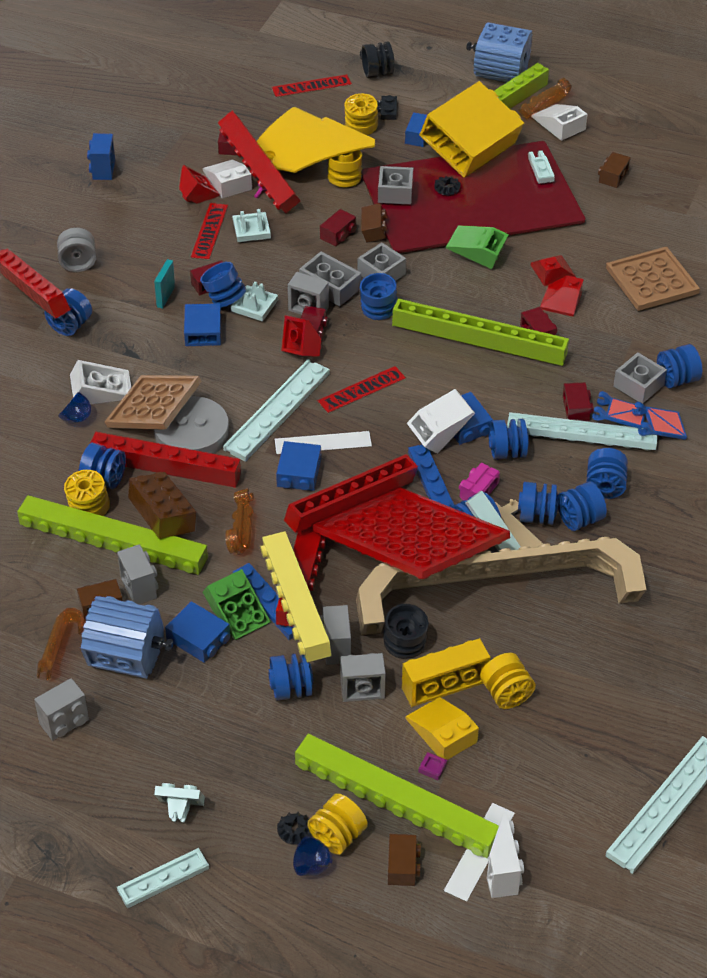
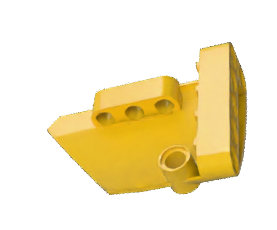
M292 107L279 117L257 140L278 170L293 173L338 155L375 147L374 138L330 118L324 117L321 119L297 107Z

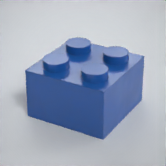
M93 133L92 140L89 141L90 150L87 151V159L91 162L89 163V173H92L93 180H112L116 160L113 134Z

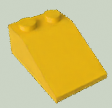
M441 697L405 717L435 754L446 760L478 742L479 727L464 711Z

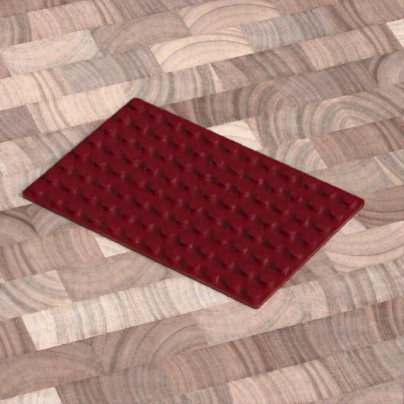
M545 141L512 145L465 178L443 157L383 165L413 168L411 204L381 203L382 208L386 209L388 219H385L388 226L386 237L391 249L397 253L446 246L458 225L494 227L509 235L581 224L586 219ZM538 151H543L554 173L555 178L553 182L538 183L528 159L529 152H533L534 156L538 157ZM380 166L364 168L361 174L373 205L379 204L378 184ZM453 176V179L457 178L458 182L461 183L460 190L453 195L440 194L434 188L435 180H438L439 177Z

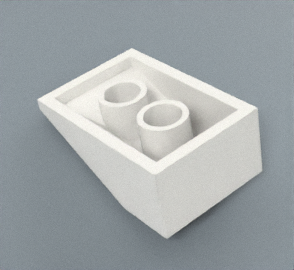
M229 160L203 168V172L219 192L221 198L252 190L251 173L242 163Z
M78 360L70 373L73 400L76 402L98 404L121 401L131 389L129 370Z

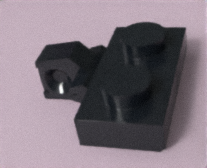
M382 96L381 100H377V110L381 113V120H395L397 96Z

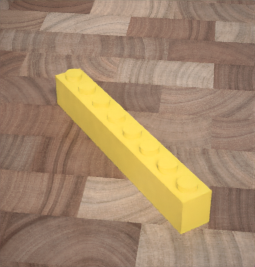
M286 532L262 537L263 546H260L263 558L267 557L265 561L268 571L272 570L270 573L273 584H277L276 592L278 598L283 599L281 600L283 611L288 612L286 614L288 624L294 627L292 628L294 640H299L297 645L300 655H304L307 662L331 656L330 641Z

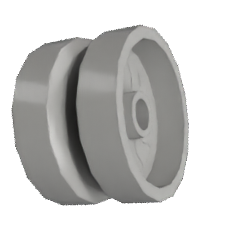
M70 228L59 235L57 240L58 260L63 268L72 272H82L94 265L96 260L95 241L89 231L82 228Z

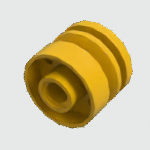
M364 93L354 94L347 98L344 103L345 126L365 135L376 131L378 127L377 100L373 96Z
M360 150L328 159V180L330 183L339 187H350L361 181L362 152Z
M80 470L67 478L64 484V491L69 507L101 516L107 513L110 500L102 475L93 470Z
M504 653L496 656L480 672V679L498 707L502 709H510L522 704L533 694L536 687L534 680L514 653Z
M334 794L323 805V809H319L308 820V828L315 840L327 851L340 855L352 843V839H356L368 825L362 810L351 799L342 794Z

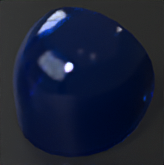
M77 392L63 411L59 413L58 417L71 424L86 420L91 413L89 400L82 393Z
M311 836L304 837L301 840L293 858L294 870L300 876L322 874L332 863V855L329 849L320 840Z

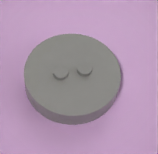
M191 396L167 429H154L156 443L215 454L227 442L229 436L227 413L213 400Z

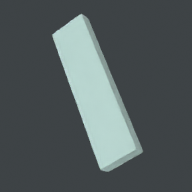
M479 491L465 502L476 518L509 530L483 491ZM511 532L510 539L495 545L498 551L505 548L519 550L521 547Z
M197 848L118 886L117 891L128 909L208 870L209 864L200 849Z

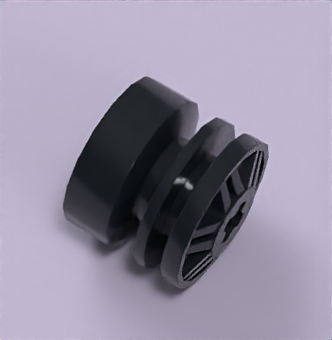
M389 41L383 44L379 42L377 50L373 43L362 45L361 58L366 77L377 76L379 70L382 75H385L386 72L388 74L394 73V53Z
M399 604L387 613L383 642L384 647L390 654L397 658L410 659L418 656L424 650L429 625L425 612L416 605Z

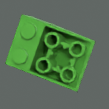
M458 225L446 249L492 269L504 248L509 234L494 227Z
M242 569L208 585L203 591L216 616L230 625V634L235 640L271 622Z

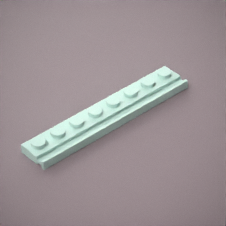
M308 359L223 445V450L225 452L229 451L231 455L246 462L330 374V369L315 362L311 363Z
M509 412L507 428H509L511 419H515L517 425L518 419L524 418L528 435L533 437L544 436L551 439L577 440L590 444L601 443L607 446L618 445L625 448L634 447L643 450H656L657 435L641 436L638 433V428Z
M704 736L700 738L606 851L607 858L623 868L626 867L632 874L637 870L707 784V738Z

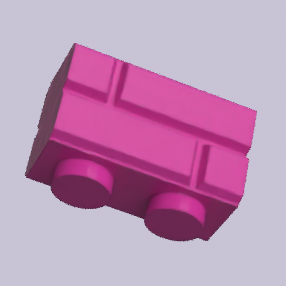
M480 463L477 468H472L469 477L466 480L463 479L459 485L460 498L468 500L469 497L477 494L479 491L489 495L499 484V471L483 463Z

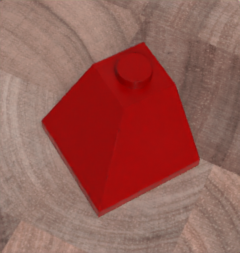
M186 165L182 166L179 190L186 201L198 204L217 198L220 195L205 175Z
M562 255L541 259L530 264L544 286H548L565 276L576 277Z
M565 276L549 284L540 305L541 309L574 317L582 296L584 279Z
M285 315L281 351L301 356H320L321 337L311 322L307 319Z

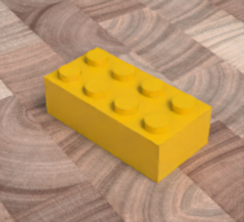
M479 638L454 647H448L436 653H429L417 659H410L403 663L402 690L410 706L414 707L435 700L438 697H444L484 684L480 679V672L490 661V655Z

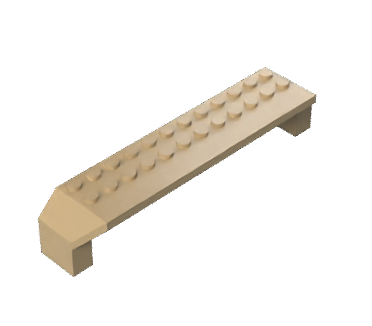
M601 537L595 541H590V539H582L578 543L564 541L558 545L542 544L536 548L523 546L519 550L505 548L494 553L482 551L471 558L460 561L457 565H452L442 572L429 576L427 579H418L416 576L389 566L387 563H381L374 568L358 589L356 604L361 635L382 632L385 621L381 601L392 590L587 566L614 577L619 604L639 601L647 590L640 555L617 538Z

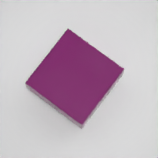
M427 752L418 769V773L439 780L447 765V760Z

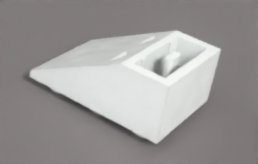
M555 104L531 115L533 119L561 141L586 130L587 113L578 106Z
M454 389L420 409L407 424L425 448L438 454L475 412L460 393Z
M507 812L503 813L489 854L487 882L491 898L518 895L519 886L522 885L521 874L524 873V865L522 859H518L519 845L518 841L513 839L514 824L512 820L509 821Z

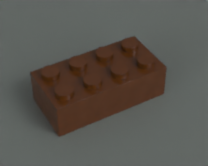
M157 472L145 476L140 475L129 479L128 498L158 539L195 532L196 511L165 472Z

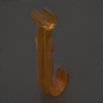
M564 77L561 78L555 86L540 93L537 97L532 96L530 103L522 104V108L518 111L526 120L529 119L535 111H542L563 99L572 88L570 82Z
M249 488L234 493L237 510L233 512L232 518L235 522L233 523V528L226 531V545L230 554H243L246 549H249L251 544L252 520L250 517L254 514V510L249 507V503L254 500L253 493L249 494Z
M66 608L57 616L42 659L38 662L37 678L40 677L42 672L47 673L46 680L51 678L52 667L68 622L77 623L78 634L82 633L85 620L80 610Z

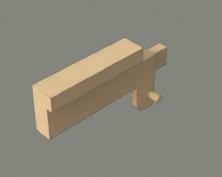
M510 499V503L503 507L495 502L500 511L501 519L521 547L530 546L531 548H536L543 544L513 516L514 513L518 512V502L516 500Z

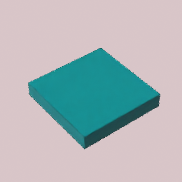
M166 260L154 281L157 308H164L175 288L173 260Z

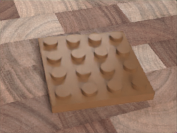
M668 247L606 263L607 271L637 311L699 294L700 291L698 285Z
M141 375L106 419L105 424L107 428L167 429L202 381L199 376Z

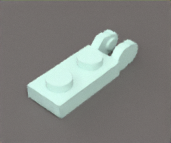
M538 151V157H535L533 152H529L528 159L538 183L553 182L555 178L554 173L543 151Z

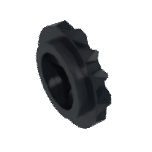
M453 176L439 177L438 180H435L434 188L440 194L453 195L460 190L461 183L458 182L457 178L453 179Z
M298 811L296 814L289 812L285 817L281 816L279 823H277L279 837L289 844H301L307 841L311 836L308 828L309 819L307 814L301 815ZM297 822L298 828L293 833L291 826Z

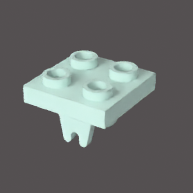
M257 209V213L244 214V211H240V215L233 216L237 242L271 238L266 212H261L260 209Z
M255 281L252 286H246V292L239 300L232 304L231 311L263 321L278 301V295L265 291L264 285L261 283L258 286Z
M162 783V787L155 786L154 795L160 802L168 803L169 818L173 822H176L178 817L184 823L190 805L204 806L205 797L200 790H197L196 786L184 785V789L175 788V785L170 783Z

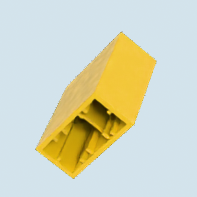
M478 81L427 114L419 136L465 178L515 144L524 122L519 114L514 110H510L493 90L488 89Z

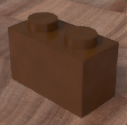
M612 152L605 159L604 165L599 168V183L617 188L629 171L631 157Z
M381 203L361 207V231L366 243L386 238L388 226L385 219H388L386 209L382 208Z
M116 579L77 588L78 600L84 619H86L89 608H91V604L95 601L94 598L96 596L105 598L110 596L123 601Z
M390 834L388 885L415 886V877H420V864L416 863V858H420L421 844H416L417 835Z

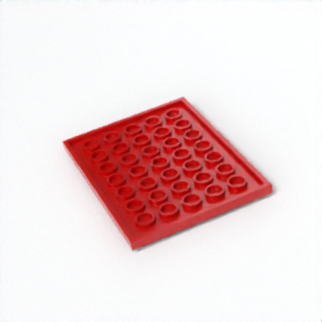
M401 487L313 524L314 532L355 549L362 554L371 556L376 560L387 563L389 566L396 567L405 573L414 575L418 579H427L437 572H442L452 565H457L460 561L471 558L475 554L486 551L488 548L510 539V531Z

